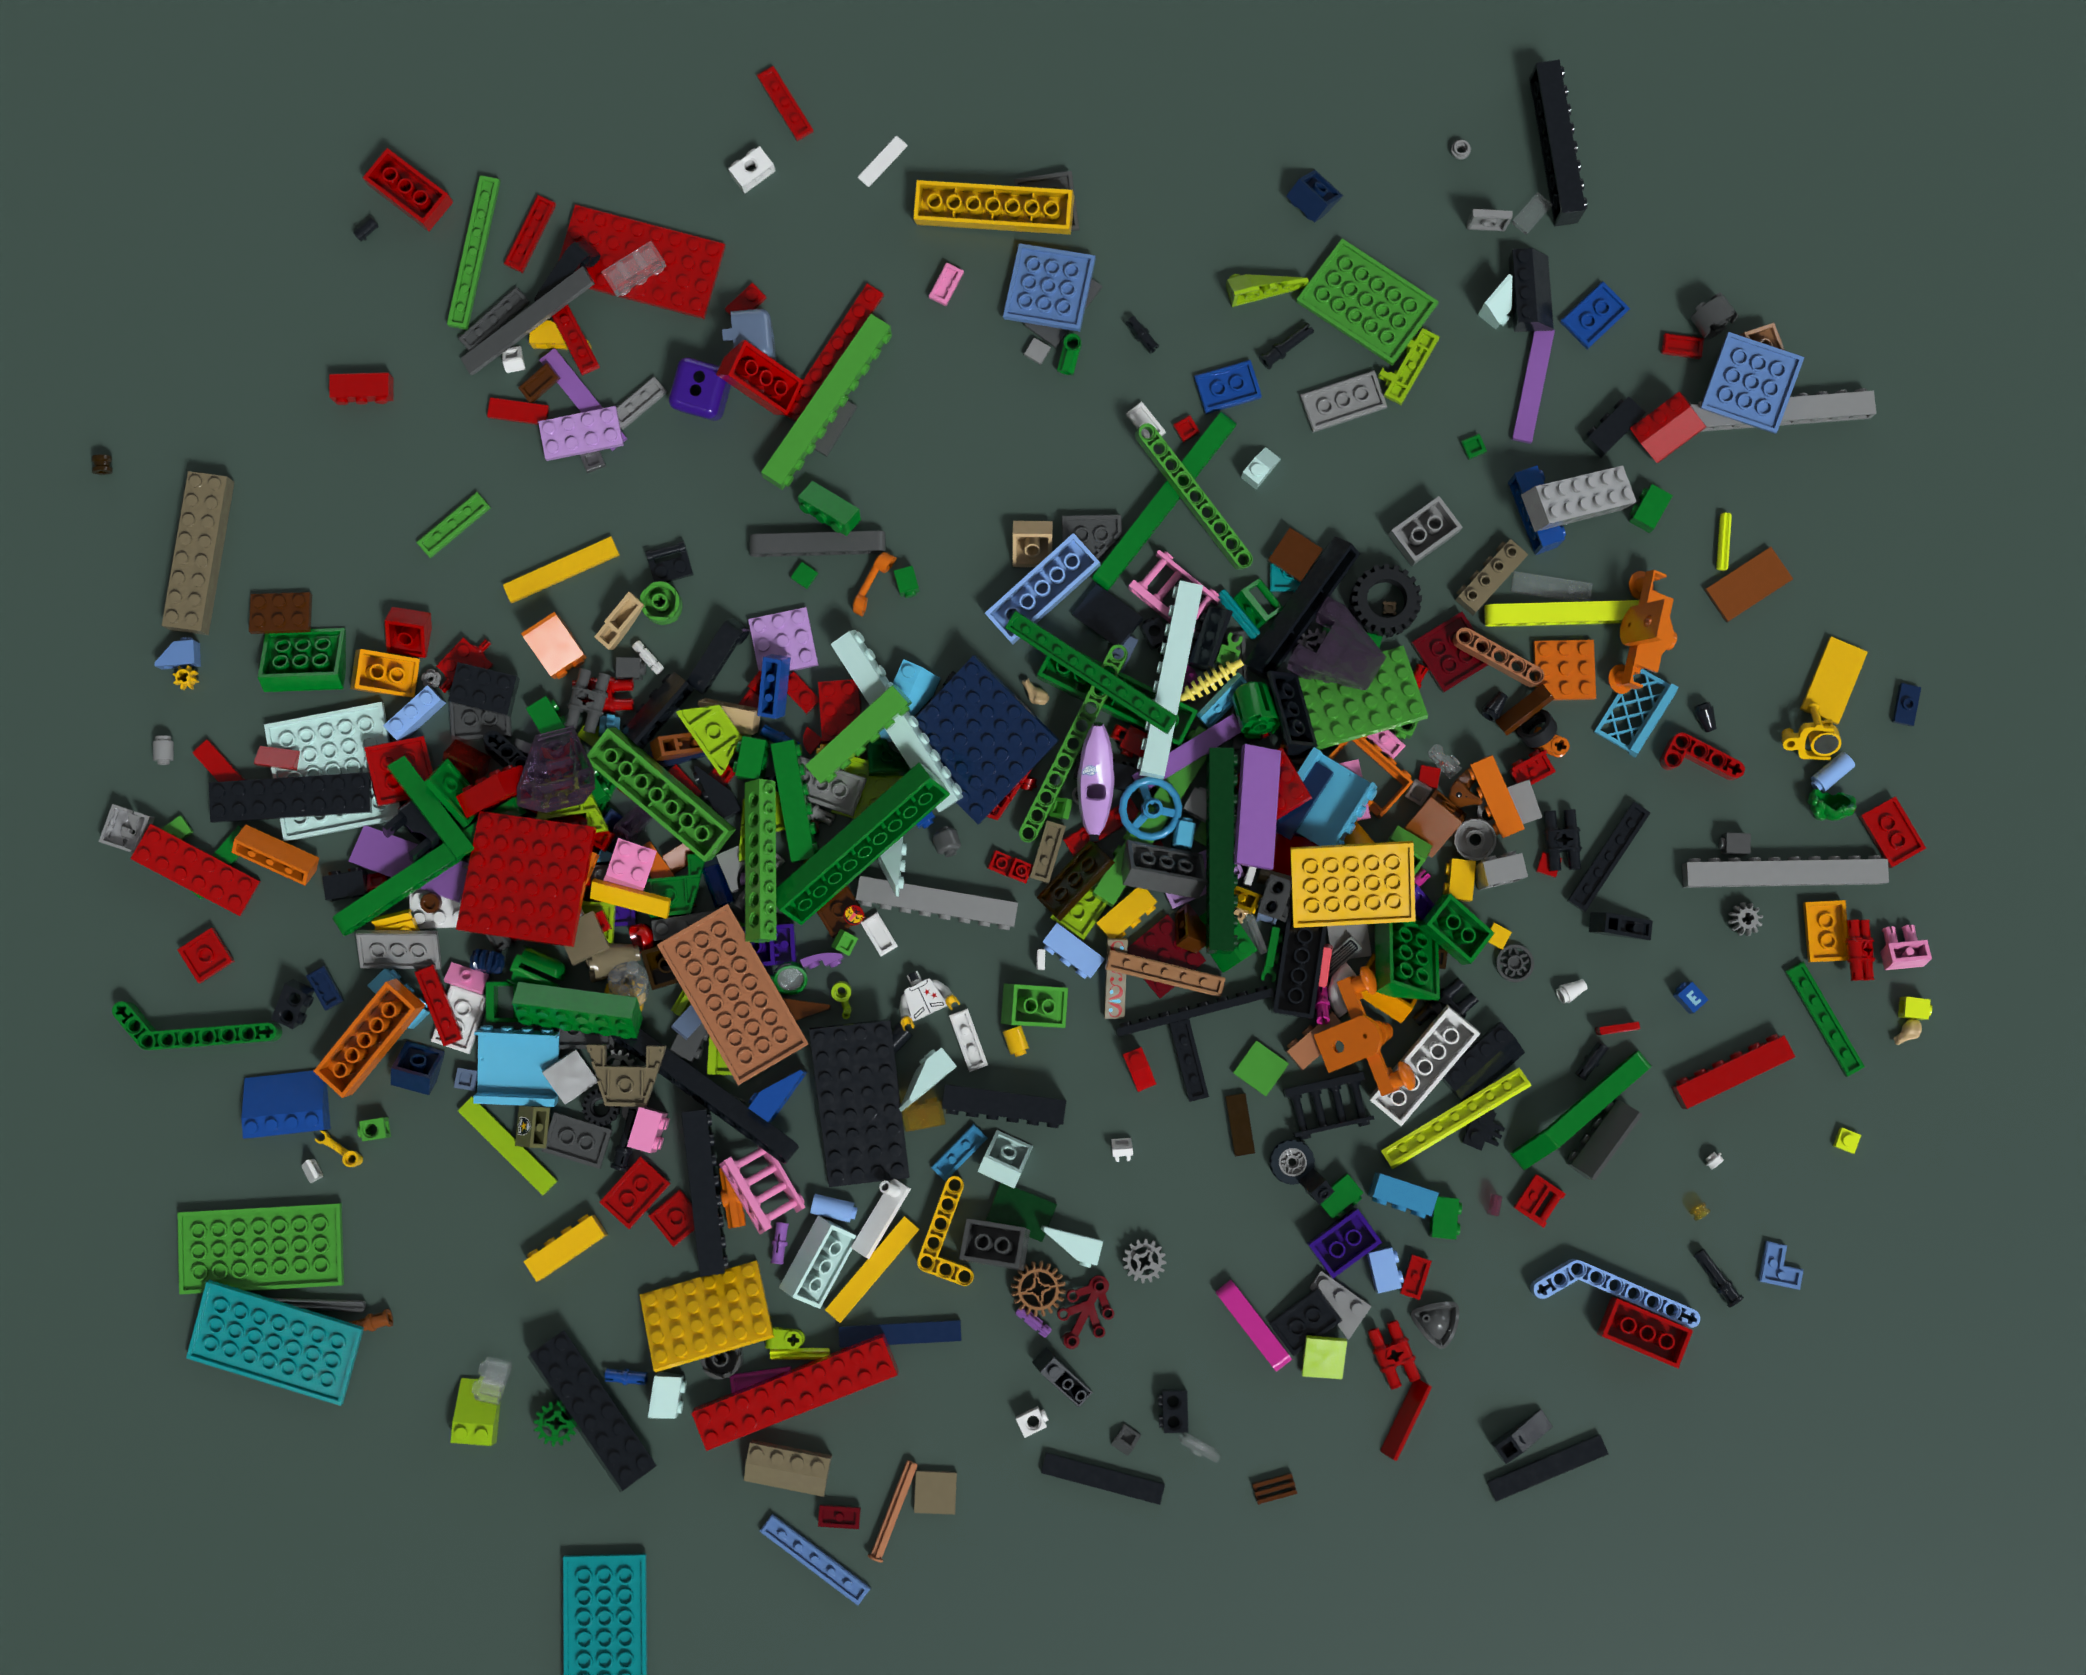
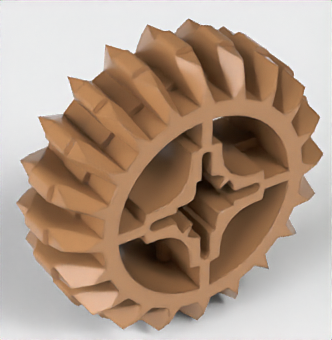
M1032 1261L1031 1269L1025 1264V1272L1017 1271L1021 1277H1013L1015 1281H1018V1284H1011L1012 1288H1017V1291L1011 1293L1012 1296H1019V1298L1014 1300V1303L1017 1304L1021 1301L1022 1304L1019 1309L1022 1310L1026 1306L1028 1307L1026 1314L1029 1315L1032 1309L1034 1310L1035 1317L1038 1315V1310H1041L1042 1316H1045V1309H1048L1050 1314L1053 1313L1052 1305L1057 1309L1059 1308L1056 1300L1061 1302L1064 1300L1063 1297L1059 1296V1293H1066V1290L1060 1289V1286L1065 1285V1281L1058 1282L1063 1275L1058 1274L1055 1276L1058 1269L1055 1267L1050 1271V1263L1047 1264L1046 1268H1043V1261L1039 1262V1267H1036L1035 1261ZM1038 1272L1046 1273L1054 1282H1042ZM1032 1273L1033 1284L1021 1289L1024 1279ZM1036 1278L1038 1283L1045 1287L1041 1290V1299L1039 1294L1032 1290L1036 1286ZM1056 1288L1053 1298L1045 1304L1044 1293ZM1023 1295H1035L1038 1305L1029 1303Z

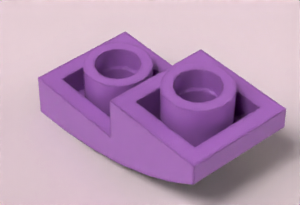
M821 953L803 958L800 962L804 968L808 967L809 970L819 966V961L821 960L826 967L830 965L833 968L842 963L841 960L844 959V956L841 953Z

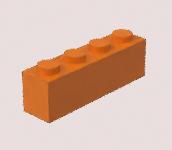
M1493 755L1471 763V769H1468L1472 780L1476 779L1479 784L1476 790L1480 798H1485L1487 802L1484 808L1488 817L1493 816L1495 824H1492L1496 835H1501L1502 838L1524 830V825Z
M245 825L234 838L231 852L306 886L317 871L319 857L248 825Z

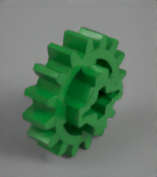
M558 1401L556 1406L549 1402V1408L542 1406L541 1410L543 1413H536L539 1420L533 1421V1424L538 1425L534 1432L540 1433L537 1437L538 1440L541 1438L545 1439L544 1445L550 1441L552 1447L555 1446L556 1442L563 1446L564 1439L569 1442L571 1441L569 1435L575 1436L576 1432L573 1431V1428L576 1427L569 1417V1420H565L561 1416V1411L564 1413L565 1411ZM553 1411L552 1417L543 1419L548 1412ZM555 1419H558V1423L563 1424L558 1426L557 1429H554V1425L549 1424ZM543 1428H547L550 1431V1436L543 1431ZM562 1429H568L565 1435L558 1438L559 1432Z

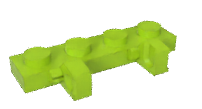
M1422 328L1418 337H1414L1406 347L1407 356L1398 371L1395 370L1394 373L1386 372L1382 368L1378 378L1386 382L1385 386L1388 387L1384 394L1385 398L1399 405L1403 404L1438 343L1440 336Z

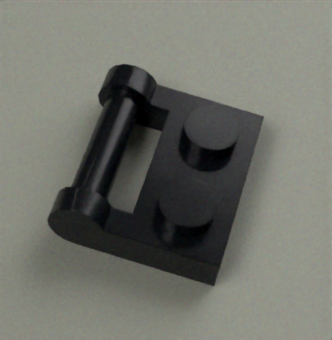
M684 540L679 541L676 545L655 551H645L654 582L668 583L694 575ZM681 552L682 557L657 564L655 562V558Z

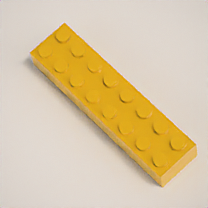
M917 180L913 219L916 225L1071 235L1074 193L1073 190Z

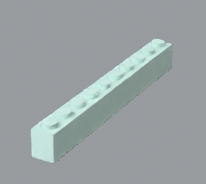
M1181 580L1178 587L1174 586L1172 598H1175L1174 605H1170L1168 616L1171 617V622L1166 624L1164 635L1168 636L1167 642L1162 643L1160 654L1164 655L1163 661L1158 662L1156 672L1160 674L1159 681L1155 680L1152 691L1156 693L1154 701L1175 715L1178 713L1203 585ZM1146 721L1145 730L1148 731L1147 738L1142 740L1141 750H1144L1143 758L1139 757L1137 769H1140V776L1164 779L1175 723L1169 733L1166 734Z
M851 630L831 643V646L869 705H871L894 684L889 682L885 676L886 671L876 662L873 651L865 645L863 635L856 630ZM909 711L902 717L898 715L894 719L895 724L886 731L910 768L919 762L922 763L942 781L950 792V795L936 807L938 812H941L963 798L961 794L962 789L950 777V770L941 763L939 753L930 746L928 736L919 729L917 719L911 716Z

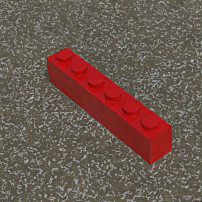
M1777 1033L1765 1038L1767 1042L1759 1044V1042L1748 1046L1749 1050L1744 1053L1741 1051L1735 1052L1730 1055L1731 1059L1725 1062L1721 1059L1712 1063V1068L1708 1070L1702 1068L1695 1071V1076L1689 1079L1683 1077L1675 1081L1677 1085L1672 1086V1090L1681 1108L1689 1109L1795 1058L1785 1035L1778 1036Z

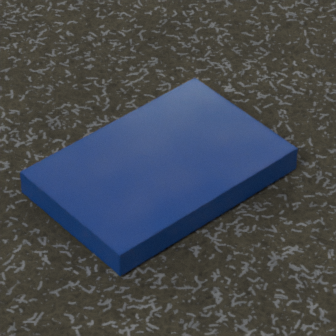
M1602 281L1560 323L1588 350L1630 308Z
M1251 360L1194 376L1205 414L1262 398Z

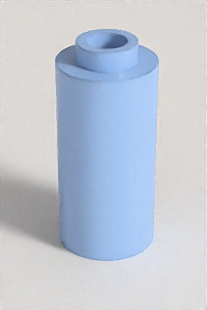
M1840 752L1811 777L1812 787L1822 792L1827 791L1855 767L1854 761L1845 752Z
M815 1194L810 1214L850 1223L851 1219L855 1220L858 1208L854 1207L855 1203Z

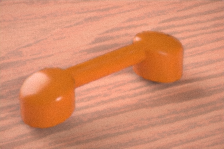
M883 552L874 560L870 572L854 598L853 612L861 617L864 616L868 603V598L865 596L878 571L888 572L896 562L897 557Z

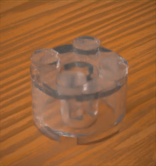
M629 961L618 964L609 972V994L637 997L639 1006L645 1003L649 995L650 985L647 971L636 961Z

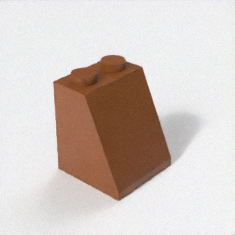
M1435 789L1403 829L1432 845L1428 854L1432 858L1463 823L1467 813L1452 804L1445 795Z

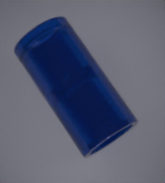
M720 864L704 868L702 873L715 908L734 902Z

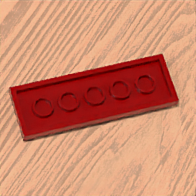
M153 824L149 825L130 858L238 916L243 914L261 882Z

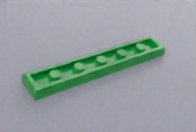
M405 755L387 766L390 773L456 860L474 850L473 845L436 796L425 785L423 779Z
M1804 961L1784 971L1845 1077L1864 1068V1064Z

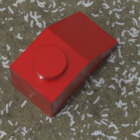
M1142 1047L1122 1055L1138 1092L1156 1085Z

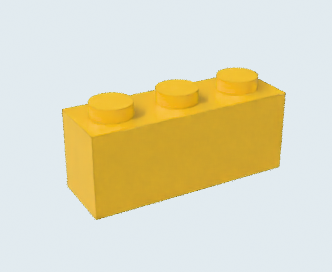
M1136 888L1096 922V925L1107 938H1123L1126 935L1124 931L1128 927L1133 929L1141 922L1139 918L1146 913L1148 916L1156 909L1155 904L1157 900L1147 889Z

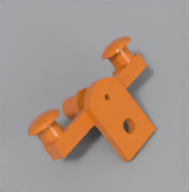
M1657 570L1637 571L1629 579V591L1634 598L1639 600V605L1630 607L1620 626L1621 642L1629 646L1626 665L1618 664L1614 666L1608 675L1610 687L1619 694H1625L1631 688H1643L1642 684L1634 682L1633 675L1640 674V670L1644 668L1657 673L1662 654L1666 650H1671L1677 642V633L1674 632L1670 619L1674 599L1653 590V581L1667 577L1666 574Z
M1362 966L1359 976L1347 977L1337 982L1351 1020L1314 1035L1328 1073L1367 1058L1381 1096L1398 1091L1402 1086L1411 1091L1416 1084L1415 1075L1411 1067L1407 1063L1400 1061L1398 1063V1070L1393 1072L1391 1067L1387 1068L1381 1054V1047L1393 1036L1392 1026L1387 1022L1373 1020L1366 1016L1360 1001L1364 999L1362 992L1368 991L1371 995H1374L1377 991V980L1374 973L1368 967ZM1338 1041H1341L1344 1044V1050L1342 1052H1339L1336 1049V1043Z

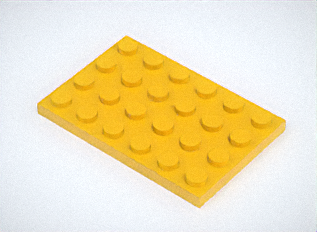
M1413 841L1290 847L1294 928L1415 922Z
M757 1260L725 1269L724 1274L702 1276L640 1294L651 1360L655 1372L774 1338Z

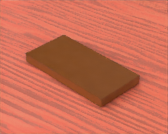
M1769 547L1704 591L1727 623L1793 580V577L1772 547Z

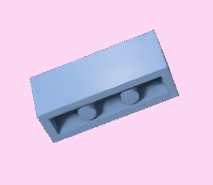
M427 685L383 726L397 741L408 739L441 709L446 702L433 688Z
M1058 923L1055 924L1042 942L1047 952L1051 955L1054 953L1058 954L1061 957L1060 961L1067 967L1070 965L1074 966L1077 969L1076 973L1083 979H1086V977L1091 979L1105 960V958Z

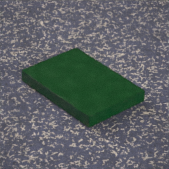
M1000 1183L986 1220L993 1223L1027 1228L1030 1230V1238L1043 1242L1046 1233L1041 1230V1226L1049 1227L1057 1204L1016 1187L1012 1188Z

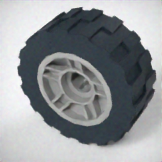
M1282 1141L1274 1147L1270 1154L1269 1162L1273 1175L1279 1181L1289 1185L1300 1184L1298 1181L1312 1168H1315L1313 1152L1301 1141ZM1291 1158H1294L1296 1164L1290 1166L1288 1163Z

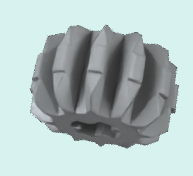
M1742 902L1739 907L1737 905L1733 906L1734 912H1729L1728 914L1733 918L1728 921V924L1734 923L1731 930H1738L1739 936H1742L1744 933L1746 936H1751L1752 932H1758L1757 927L1763 925V923L1758 921V919L1763 918V915H1757L1760 908L1753 909V903H1749L1746 906L1745 902ZM1748 917L1749 921L1743 922L1742 918Z

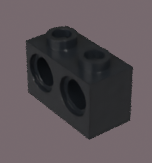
M294 979L285 983L271 1019L291 1029L302 1025L307 1018L306 1010L314 1000L312 995L315 989ZM296 993L300 995L301 1000L296 997ZM289 1010L293 1013L294 1017L289 1014Z
M1162 1389V1395H1158V1407H1162V1415H1159V1428H1163L1164 1433H1188L1187 1389ZM1171 1395L1178 1397V1403L1174 1406L1167 1403V1399ZM1170 1417H1178L1179 1423L1176 1426L1168 1425Z

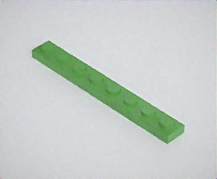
M481 175L479 177L447 321L449 327L468 330L501 182L497 178Z

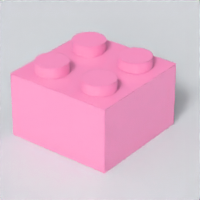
M618 838L603 881L643 891L657 851Z
M639 1107L627 1147L648 1153H655L658 1149L660 1150L664 1138L661 1137L663 1130H667L670 1118H667L668 1113L648 1107Z

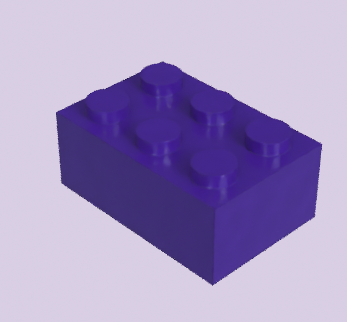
M1354 1208L1306 1244L1329 1276L1335 1278L1381 1244L1382 1241L1361 1212Z

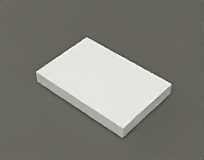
M451 984L447 997L464 1039L446 1047L470 1054L477 1036L474 1035V1032L480 1027L486 1010V995ZM435 1027L431 1042L443 1045Z

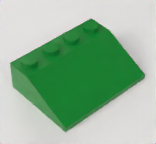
M345 628L311 629V632L265 634L257 677L264 692L344 689L346 676Z
M1415 920V922L1375 924L1376 992L1396 998L1440 999L1438 943L1418 927L1421 922Z

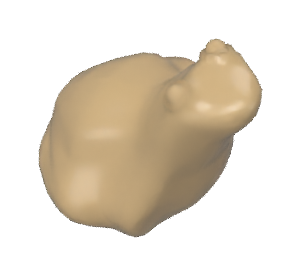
M1029 678L1022 680L1031 703L1045 705L1048 702L1049 695L1045 690L1035 687Z
M1909 1018L1903 1024L1901 1033L1894 1037L1895 1044L1900 1045L1905 1041L1918 1038L1922 1032L1921 1022Z

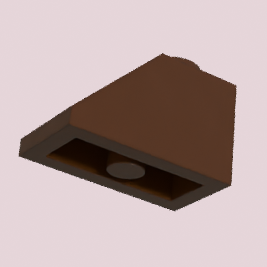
M1186 903L1175 913L1176 946L1197 953L1206 946V926L1193 908Z

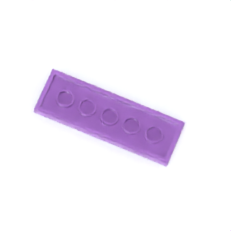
M1248 744L1242 745L1234 864L1267 870L1273 869L1281 761L1280 750Z
M363 826L348 862L391 878L413 864L410 861L409 852L418 844L394 835L387 838L383 831ZM460 861L420 889L434 892L439 896L460 903L466 880L465 874L468 870L464 866L469 865V863Z

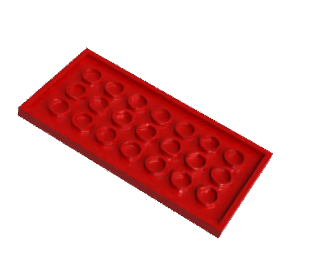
M575 205L559 260L566 249L574 242L587 241L601 254L599 261L593 267L586 268L595 283L589 288L590 290L705 319L726 246L724 243Z

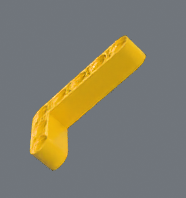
M951 1176L945 1183L919 1254L917 1265L920 1270L962 1286H967L974 1279L973 1270L968 1266L939 1256L964 1189L963 1179L959 1176ZM957 1179L960 1182L959 1190L954 1191L950 1188L949 1183L951 1180ZM948 1198L953 1201L952 1209H944L942 1205L944 1199ZM936 1219H945L946 1227L944 1229L937 1228L935 1225ZM929 1238H938L939 1246L931 1248L928 1244ZM928 1256L932 1259L930 1267L922 1265L921 1259ZM944 1263L951 1266V1273L943 1274L940 1271V1266ZM961 1271H968L971 1276L970 1280L962 1281L959 1278Z

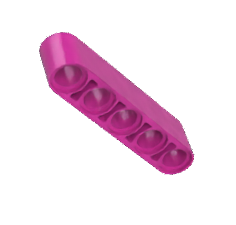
M1229 1280L1215 1291L1276 1372L1292 1360L1232 1280Z

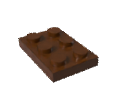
M310 592L251 594L249 632L251 634L311 632L312 594Z

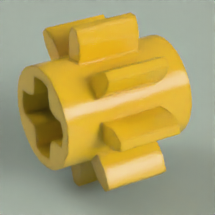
M187 665L186 669L179 666L178 671L172 674L176 679L173 683L180 685V689L184 691L186 687L193 690V685L199 683V680L196 678V675L199 673L192 671L191 666Z

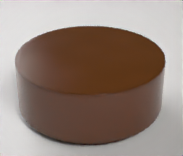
M434 892L427 893L420 900L421 908L427 913H434L441 908L442 899Z

